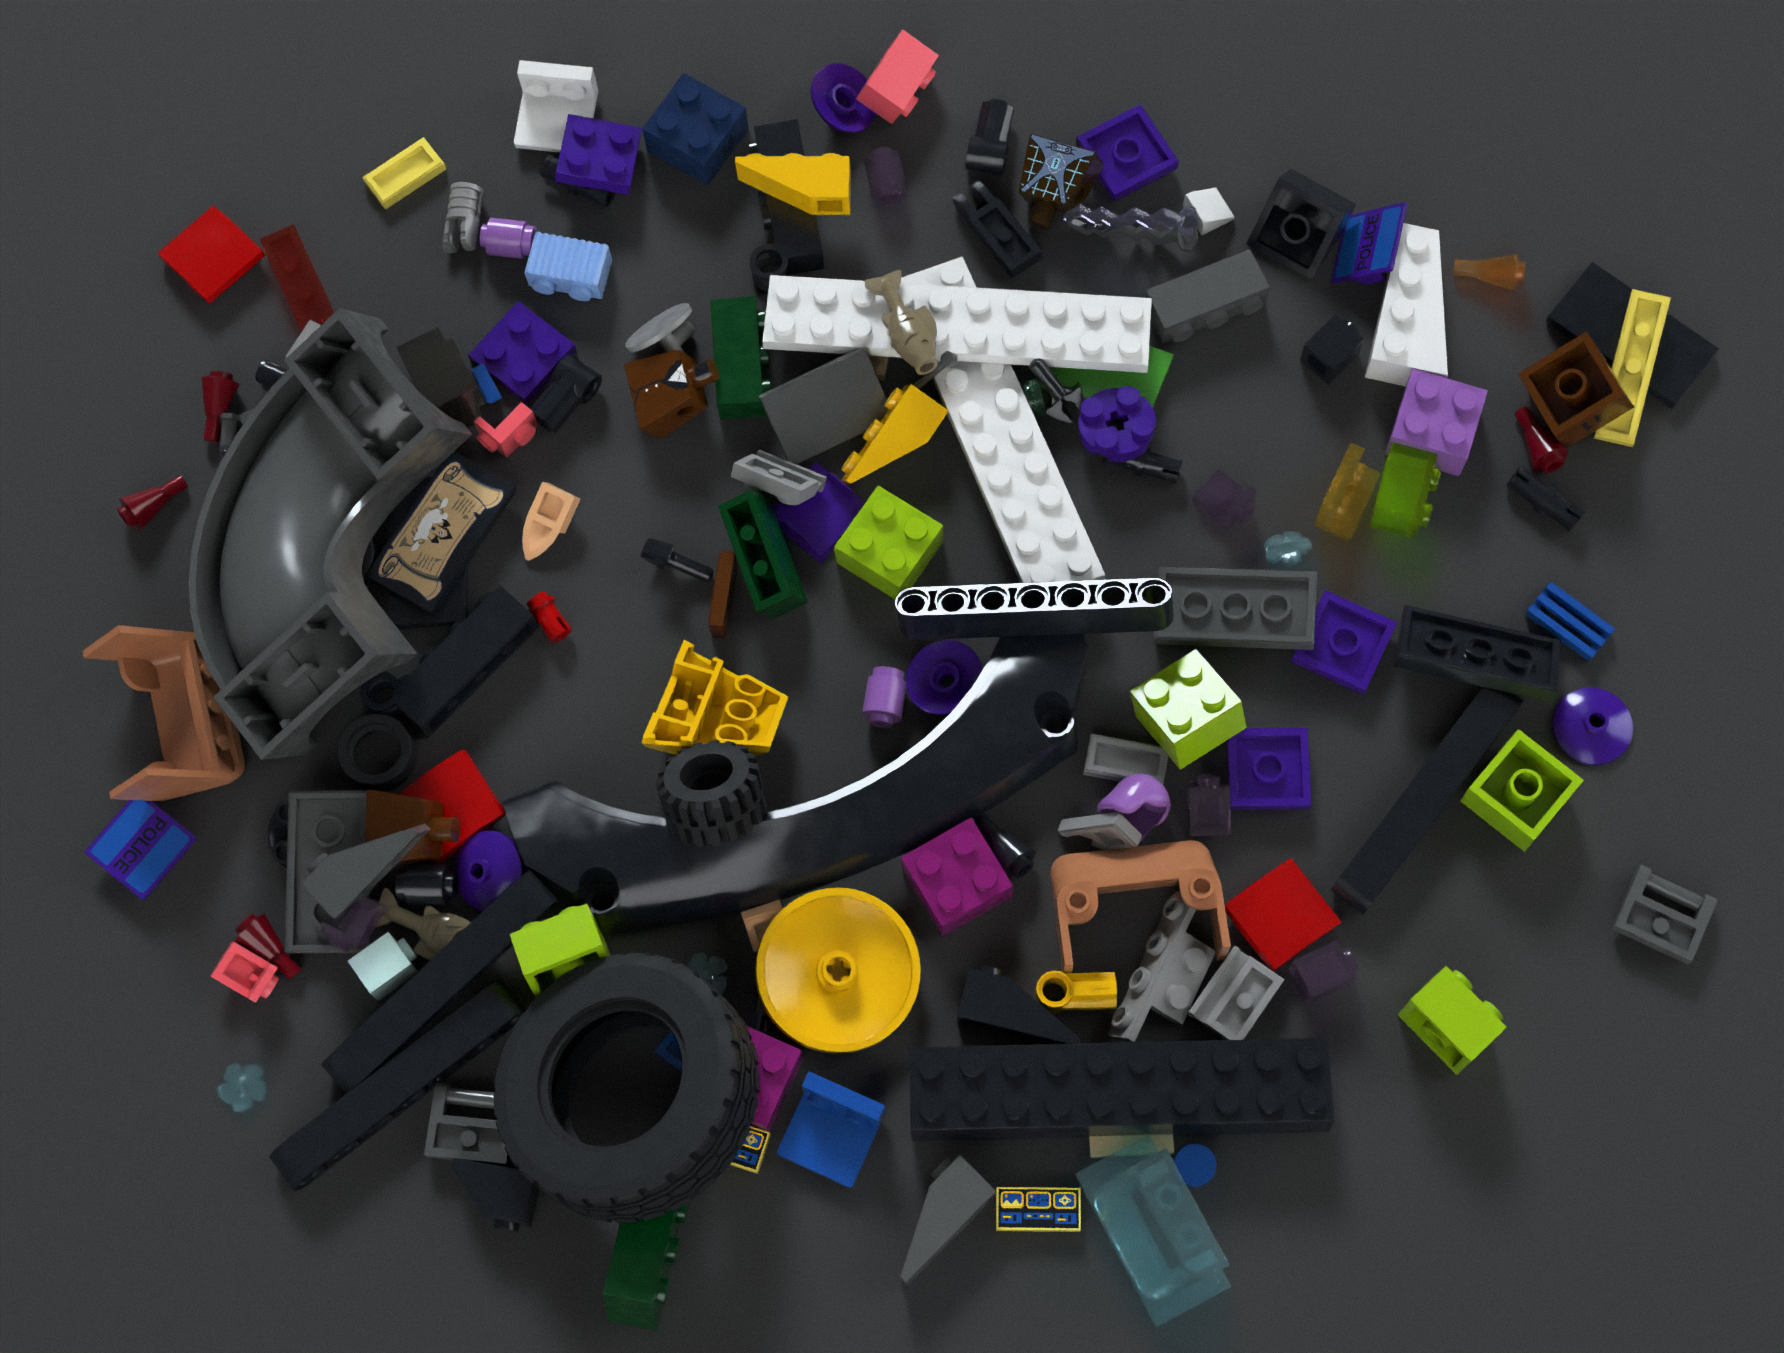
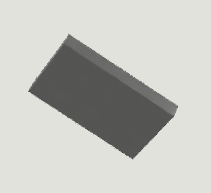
M865 348L851 351L758 396L786 460L794 464H799L866 432L875 419L881 422L889 410L884 407L887 399Z

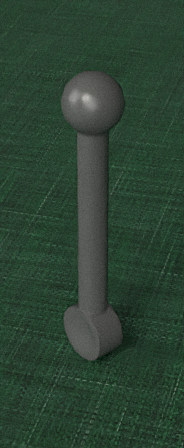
M950 351L943 353L941 362L938 363L937 367L932 372L924 375L913 386L920 390L945 367H954L957 363V355Z

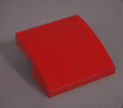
M214 205L157 253L162 261L182 277L187 285L208 304L212 303L266 256L235 223Z
M460 750L442 761L400 793L402 795L442 802L443 817H457L460 820L461 835L457 842H442V855L440 859L433 860L435 863L446 861L471 836L482 831H488L506 815L501 803L466 750Z
M1292 858L1264 875L1225 904V911L1228 917L1266 966L1273 972L1300 955L1308 946L1334 930L1341 923V920Z

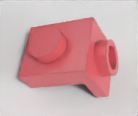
M522 402L495 429L480 416L474 421L479 433L476 438L481 445L491 453L498 450L506 458L519 446L526 445L533 438L538 427L533 411Z
M233 941L210 975V977L255 1003L260 996L266 999L279 979L274 975L278 967Z

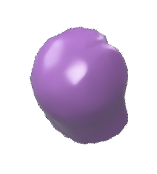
M1138 773L1128 775L1121 780L1100 801L1097 806L1098 814L1120 812L1142 834L1141 842L1153 827L1158 826L1168 816L1171 802L1168 792L1157 779L1150 775Z

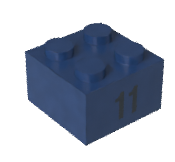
M685 73L681 75L642 128L648 152L706 185L711 183L749 130L746 107Z

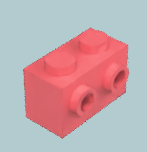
M902 29L859 92L856 100L890 124H893L900 114L907 117L919 100V98L914 96V93L918 87L924 90L937 72L931 67L939 55Z

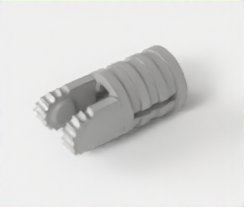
M469 182L451 184L442 245L444 253L457 252L460 246L459 242H461L464 250L472 251L476 249L480 224L479 218L481 215L480 209L482 208V198L484 195V190L480 186Z

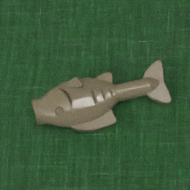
M898 269L882 277L865 280V288L876 295L883 296L891 311L890 313L882 314V322L889 329L891 346L906 362L915 368L917 374L924 375L932 372L938 365L935 358L936 322L926 306L913 311L904 305L897 291L901 283V270Z
M384 888L378 908L369 921V926L381 927L395 922L416 931L420 941L413 951L431 961L471 922L458 915L440 913L431 906H426L423 916L399 907L398 900L391 889Z

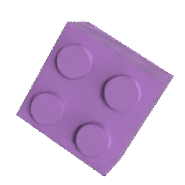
M1412 368L1385 455L1460 476L1469 456L1488 390Z

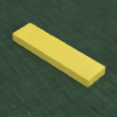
M1632 289L1612 371L1634 405V408L1596 430L1594 439L1633 447L1671 297Z

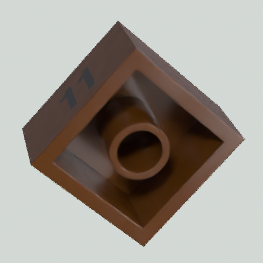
M1587 331L1518 373L1554 436L1565 448L1570 447L1634 408L1608 362Z

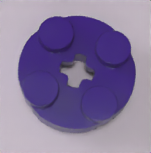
M1123 386L1121 388L1102 390L1082 402L1078 419V434L1081 443L1088 452L1095 456L1096 452L1102 456H1108V461L1125 462L1139 457L1148 449L1149 442L1153 439L1156 430V416L1151 404L1144 397L1140 396L1136 388ZM1114 419L1124 421L1123 430L1117 431L1115 426L1108 427L1107 425Z

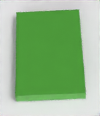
M1149 346L1147 373L1061 367L1048 368L1063 386L1072 387L1077 382H1080L1084 400L1102 390L1132 386L1154 408L1174 354ZM1039 381V386L1045 389V387Z

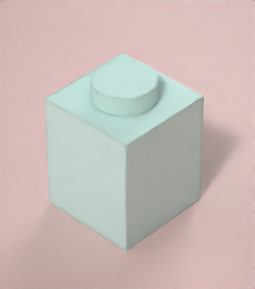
M389 932L348 960V963L369 993L378 1001L418 973V970L411 962L417 958L413 949L404 938L397 941Z

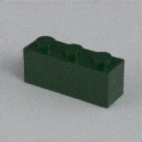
M756 296L711 299L714 363L719 372V380L715 381L720 420L763 417L765 416V410L758 396L771 390L770 379L763 380L762 372L763 367H769L768 349H763V344L761 345L760 333L764 332L765 309L758 310Z
M751 489L718 505L756 612L775 619L807 604V597L770 498Z

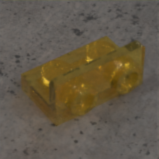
M1350 443L1314 524L1315 527L1345 540L1352 538L1380 477L1378 471L1366 467V464L1360 462L1365 449L1353 443Z

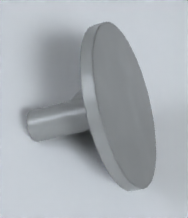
M681 303L665 310L640 327L627 340L625 347L629 352H637L659 341L666 352L673 350L684 352L681 345L695 332L694 326L690 322L685 321L691 314L692 308L688 303Z

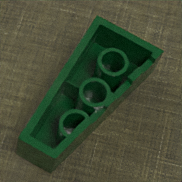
M689 1203L675 1211H668L666 1215L650 1220L639 1219V1222L620 1223L602 1292L609 1322L658 1330L662 1306L666 1304L669 1294L671 1264L676 1263L679 1252L680 1238H677L680 1223L685 1224Z

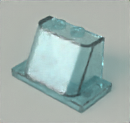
M1150 1135L1139 1139L1075 1174L1078 1183L1155 1327L1168 1322L1231 1287L1223 1272V1269L1230 1266L1167 1148L1158 1152Z

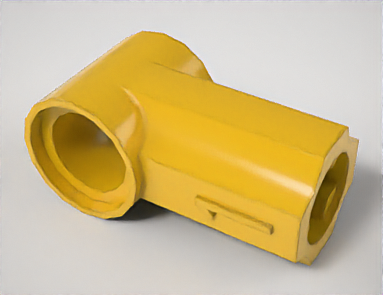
M1049 971L1038 980L1034 999L1051 1014H1058L1062 1011L1116 1009L1117 983L1115 972L1065 974L1061 971ZM1047 984H1057L1063 989L1065 997L1057 1002L1050 1001L1043 995L1042 989Z

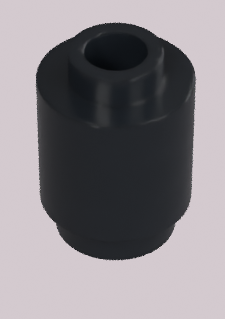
M408 865L407 869H399L396 874V897L398 901H406L408 905H448L451 897H456L458 893L457 874L451 872L449 865Z

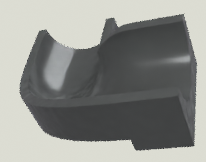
M341 308L335 311L284 360L289 369L257 404L236 434L220 462L207 491L197 521L191 549L188 581L190 614L201 654L210 674L221 689L214 696V699L261 760L307 755L316 746V743L309 736L311 731L334 705L369 679L395 666L407 664L417 655L416 651L365 586L362 577L363 558L372 537L397 505L473 435L463 422L449 417L428 401L399 370L383 345L381 337L389 329L380 318Z

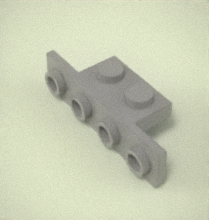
M1175 891L1166 901L1163 907V917L1156 932L1148 939L1146 953L1141 964L1129 980L1127 994L1122 1004L1115 1010L1112 1016V1026L1108 1036L1114 1040L1135 1042L1150 1009L1174 1024L1183 1025L1216 953L1215 950L1186 933L1196 910L1184 903L1180 891Z

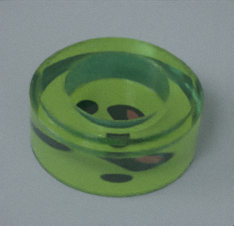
M1038 379L1024 381L1025 397L1034 417L1046 416Z

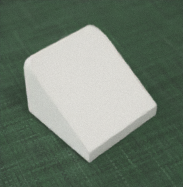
M1217 188L1193 191L1184 197L1183 207L1189 216L1195 218L1196 227L1201 236L1235 218Z

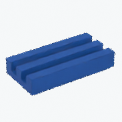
M1551 581L1525 613L1527 617L1561 640V642L1588 662H1590L1615 630L1614 627ZM1551 599H1553L1554 601H1556L1558 604H1560V605H1561L1562 607H1564L1566 610H1564L1563 608H1561L1559 605H1557V604H1556L1555 602H1553ZM1541 606L1559 618L1570 629L1585 637L1593 645L1589 647L1539 610ZM1570 613H1572L1573 615H1575L1577 618H1579V619H1580L1581 621H1583L1585 624H1583L1582 622H1580L1578 619H1576V618H1575L1574 616H1572Z

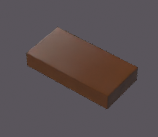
M721 550V553H719L708 618V626L713 637L726 638L738 569L735 552Z

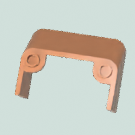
M118 625L83 650L84 658L118 661L121 677L129 687L137 691L151 693L164 761H156L149 764L142 771L109 791L110 799L167 801L227 785L242 776L245 770V761L239 732L214 699V696L221 689L206 666L196 641L195 632Z
M1188 840L1123 849L1066 854L1057 858L1051 866L1050 885L1063 973H1072L1073 969L1068 926L1084 924L1095 916L1098 909L1097 894L1179 885L1181 898L1187 906L1195 910H1209L1216 960H1225L1231 944L1222 885L1210 852L1202 843Z

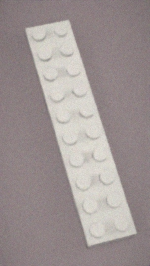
M963 256L901 278V283L976 288ZM957 361L954 367H945L932 379L944 408L949 410L947 413L1020 583L1105 580L1103 568L1011 364Z
M770 275L763 332V349L847 354L856 349L865 348L868 356L902 358L891 346L889 329L882 322V314L890 313L891 311L883 296L876 295L865 288V281ZM900 283L897 290L907 308L915 311L922 306H926L933 316L937 328L935 340L936 360H941L942 354L950 351L957 355V361L1029 366L1034 359L1040 358L1048 367L1147 373L1152 298Z

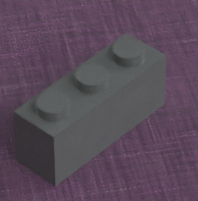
M1251 249L1147 289L1145 298H1152L1150 321L1161 343L1165 344L1172 340L1174 342H1182L1190 338L1195 331L1205 327L1210 329L1220 327L1229 318L1238 314L1250 315L1257 312L1266 304L1270 287Z

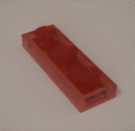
M290 225L260 238L259 240L301 332L309 320L322 325L334 313V310L295 225Z

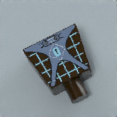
M1030 134L1019 193L1027 203L1035 205L1029 219L1031 225L1040 229L1050 230L1056 212L1069 216H1075L1079 212L1104 167V163L1097 152Z

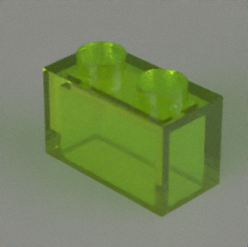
M1391 443L1385 459L1369 527L1415 538L1420 526L1427 527L1433 504L1426 503L1428 492L1436 491L1441 474V469L1434 468L1438 454Z

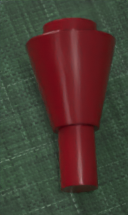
M210 371V376L201 377L204 410L207 417L203 440L210 443H219L221 430L220 416L222 413L228 412L240 384L233 381V375L230 373Z
M1528 407L1518 409L1514 415L1525 432L1524 436L1533 471L1549 474L1559 470L1565 463L1568 450L1544 427L1537 423Z
M178 475L160 487L156 486L119 498L122 506L117 508V511L129 528L136 526L139 530H142L168 503L169 499L187 489L188 485L183 477Z
M251 914L235 929L239 934L235 939V943L267 962L273 963L289 981L302 970L285 953V948L266 914H262L259 917Z

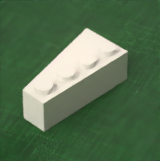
M1403 223L1394 269L1387 274L1365 378L1406 386L1412 368L1444 378L1448 376L1439 230Z

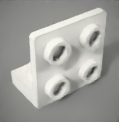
M520 60L517 75L523 94L514 145L519 149L560 153L568 114L594 118L598 86L593 67Z

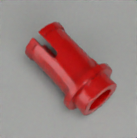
M544 591L533 596L526 605L529 608L528 611L533 614L545 631L550 642L554 644L566 638L573 629L555 606V597L553 595L549 596Z

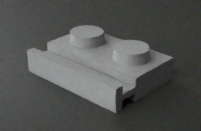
M758 450L757 455L750 454L734 462L731 477L744 482L743 484L746 488L771 493L777 496L780 502L788 505H799L815 496L817 491H824L827 478L824 475L763 450Z
M1234 946L1187 1015L1203 1023V1026L1224 1040H1244L1285 979L1253 957H1249L1241 952L1237 946Z

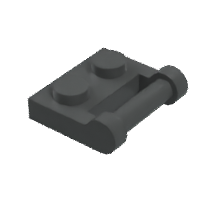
M1639 864L1631 879L1629 889L1612 926V930L1685 964H1690L1694 959L1714 911L1717 898L1706 893L1700 896L1652 874L1651 868ZM1646 888L1694 910V919L1643 896L1644 889Z
M437 1082L433 1094L424 1155L430 1158L448 1160L456 1158L479 1163L509 1166L510 1157L504 1149L506 1145L501 1142L496 1126L497 1120L446 1115L449 1104L494 1109L493 1095L495 1092L451 1088L449 1083Z

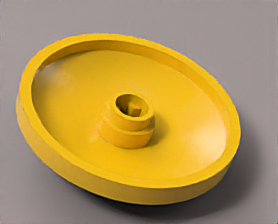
M850 888L816 890L795 899L784 907L765 931L758 948L755 966L756 985L761 1003L778 1029L787 1037L806 1048L831 1054L852 1053L867 1049L881 1042L894 1032L911 1011L919 990L921 974L918 948L904 920L894 909L879 898Z

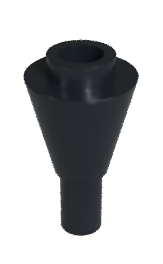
M986 813L973 820L978 829L988 839V844L1008 878L1014 876L1016 878L1023 877L1033 868L1035 864L1033 859L1036 854L1033 848L1005 830L999 829Z

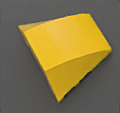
M684 640L675 659L670 680L656 713L653 712L641 744L646 748L678 755V751L683 748L689 749L694 747L693 744L700 742L706 744L712 740H719L720 743H725L726 741L735 742L736 747L743 745L754 756L768 753L786 707L788 696L748 674L741 676L723 668V660L714 657L711 661L693 651L694 644Z

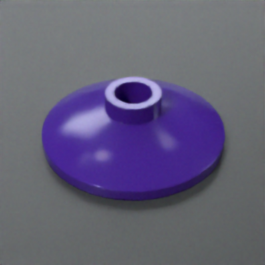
M842 63L825 65L814 75L810 88L811 99L815 110L825 123L837 131L849 134L859 133L872 124L876 113L856 100L859 92L867 82L866 77L855 68Z
M954 640L934 642L920 650L912 659L906 674L907 692L914 704L922 711L935 716H948L973 687L983 671L982 663L974 650L962 642ZM954 678L951 686L943 688V682L946 679Z
M1581 688L1566 695L1557 705L1552 717V732L1559 748L1571 759L1586 765H1603L1620 757L1628 748L1633 735V722L1625 704L1614 694L1599 688ZM1589 717H1598L1602 721V727H1593L1589 722Z
M482 831L471 836L460 849L456 860L455 873L458 877V890L470 906L484 911L524 874V862L516 843L510 837L498 831Z

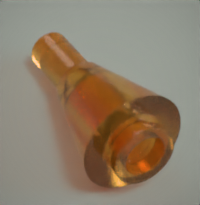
M1519 253L1483 259L1480 262L1455 260L1453 275L1478 277L1479 280L1515 291L1516 284H1524L1526 261H1519Z

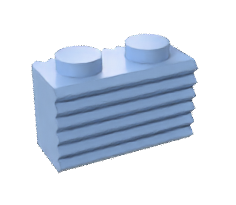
M538 231L535 232L524 273L528 285L541 294L551 295L554 291L568 293L570 297L578 301H590L591 298L602 299L610 266L612 265V257L609 246L605 243L586 242L583 239L564 238L561 235L542 234Z

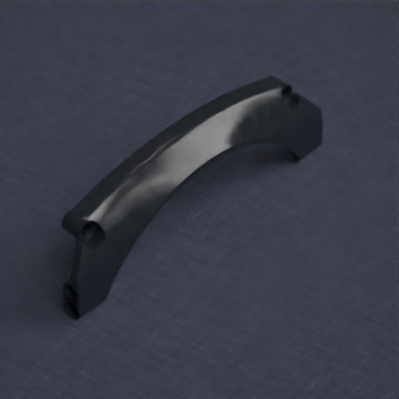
M1083 634L999 637L988 663L973 687L950 715L923 740L895 761L858 782L829 795L793 807L763 813V819L760 824L752 826L753 831L747 835H740L739 840L732 843L730 841L723 842L721 846L713 847V844H707L705 847H698L695 845V842L690 844L683 843L680 837L675 838L671 834L665 817L642 815L607 806L581 796L555 780L503 800L502 804L516 846L527 870H531L538 879L546 882L573 900L583 899L584 904H588L603 935L611 936L618 933L690 923L755 908L834 883L914 850L969 818L974 819L992 809L1065 759L1071 757L1077 751L1078 741L1070 709L1075 708L1090 659L1089 647Z

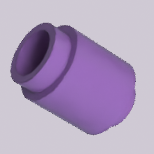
M490 218L488 224H483L481 227L480 246L486 248L487 255L524 259L525 256L530 254L537 228L536 226L528 225L527 221Z
M886 666L873 668L872 675L867 679L862 715L869 719L870 725L879 728H891L893 723L901 721L907 686L906 681L903 680V671Z

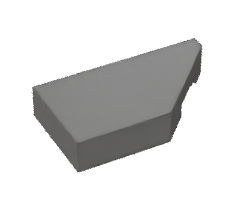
M1120 812L1062 819L1058 828L1060 835L1067 838L1080 835L1092 839L1091 846L1102 850L1137 847L1142 836Z

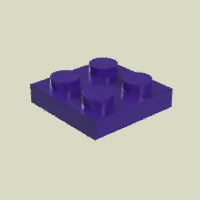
M1141 104L1076 137L1077 147L1097 152L1103 161L1104 167L1098 179L1113 202L1178 169V159Z
M568 114L555 181L629 195L642 128Z
M518 301L468 356L470 361L476 366L484 364L488 373L495 381L527 405L551 379L558 363L565 356L573 355L577 350L573 342Z
M1324 590L1316 607L1314 650L1296 649L1291 662L1364 695L1397 622Z
M1246 728L1226 741L1229 810H1310L1311 784L1308 728Z

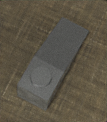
M425 823L330 855L323 853L308 866L307 870L310 874L301 885L334 919L349 914L431 829Z
M960 1155L953 1162L946 1158L930 1175L935 1181L929 1187L900 1275L901 1281L906 1286L996 1196V1190Z

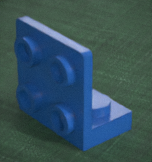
M808 1071L802 1084L804 1094L779 1145L777 1154L845 1187L852 1188L886 1115L885 1105Z

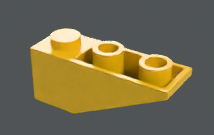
M753 153L745 157H735L739 181L811 215H850L851 171L849 156H840L835 153H826L822 156H802L797 153H789L784 156H764Z
M912 384L904 386L902 390L896 387L884 404V407L889 410L881 422L875 419L864 433L863 439L867 442L858 454L853 451L842 466L841 470L846 474L841 481L845 484H851L928 443L949 410Z

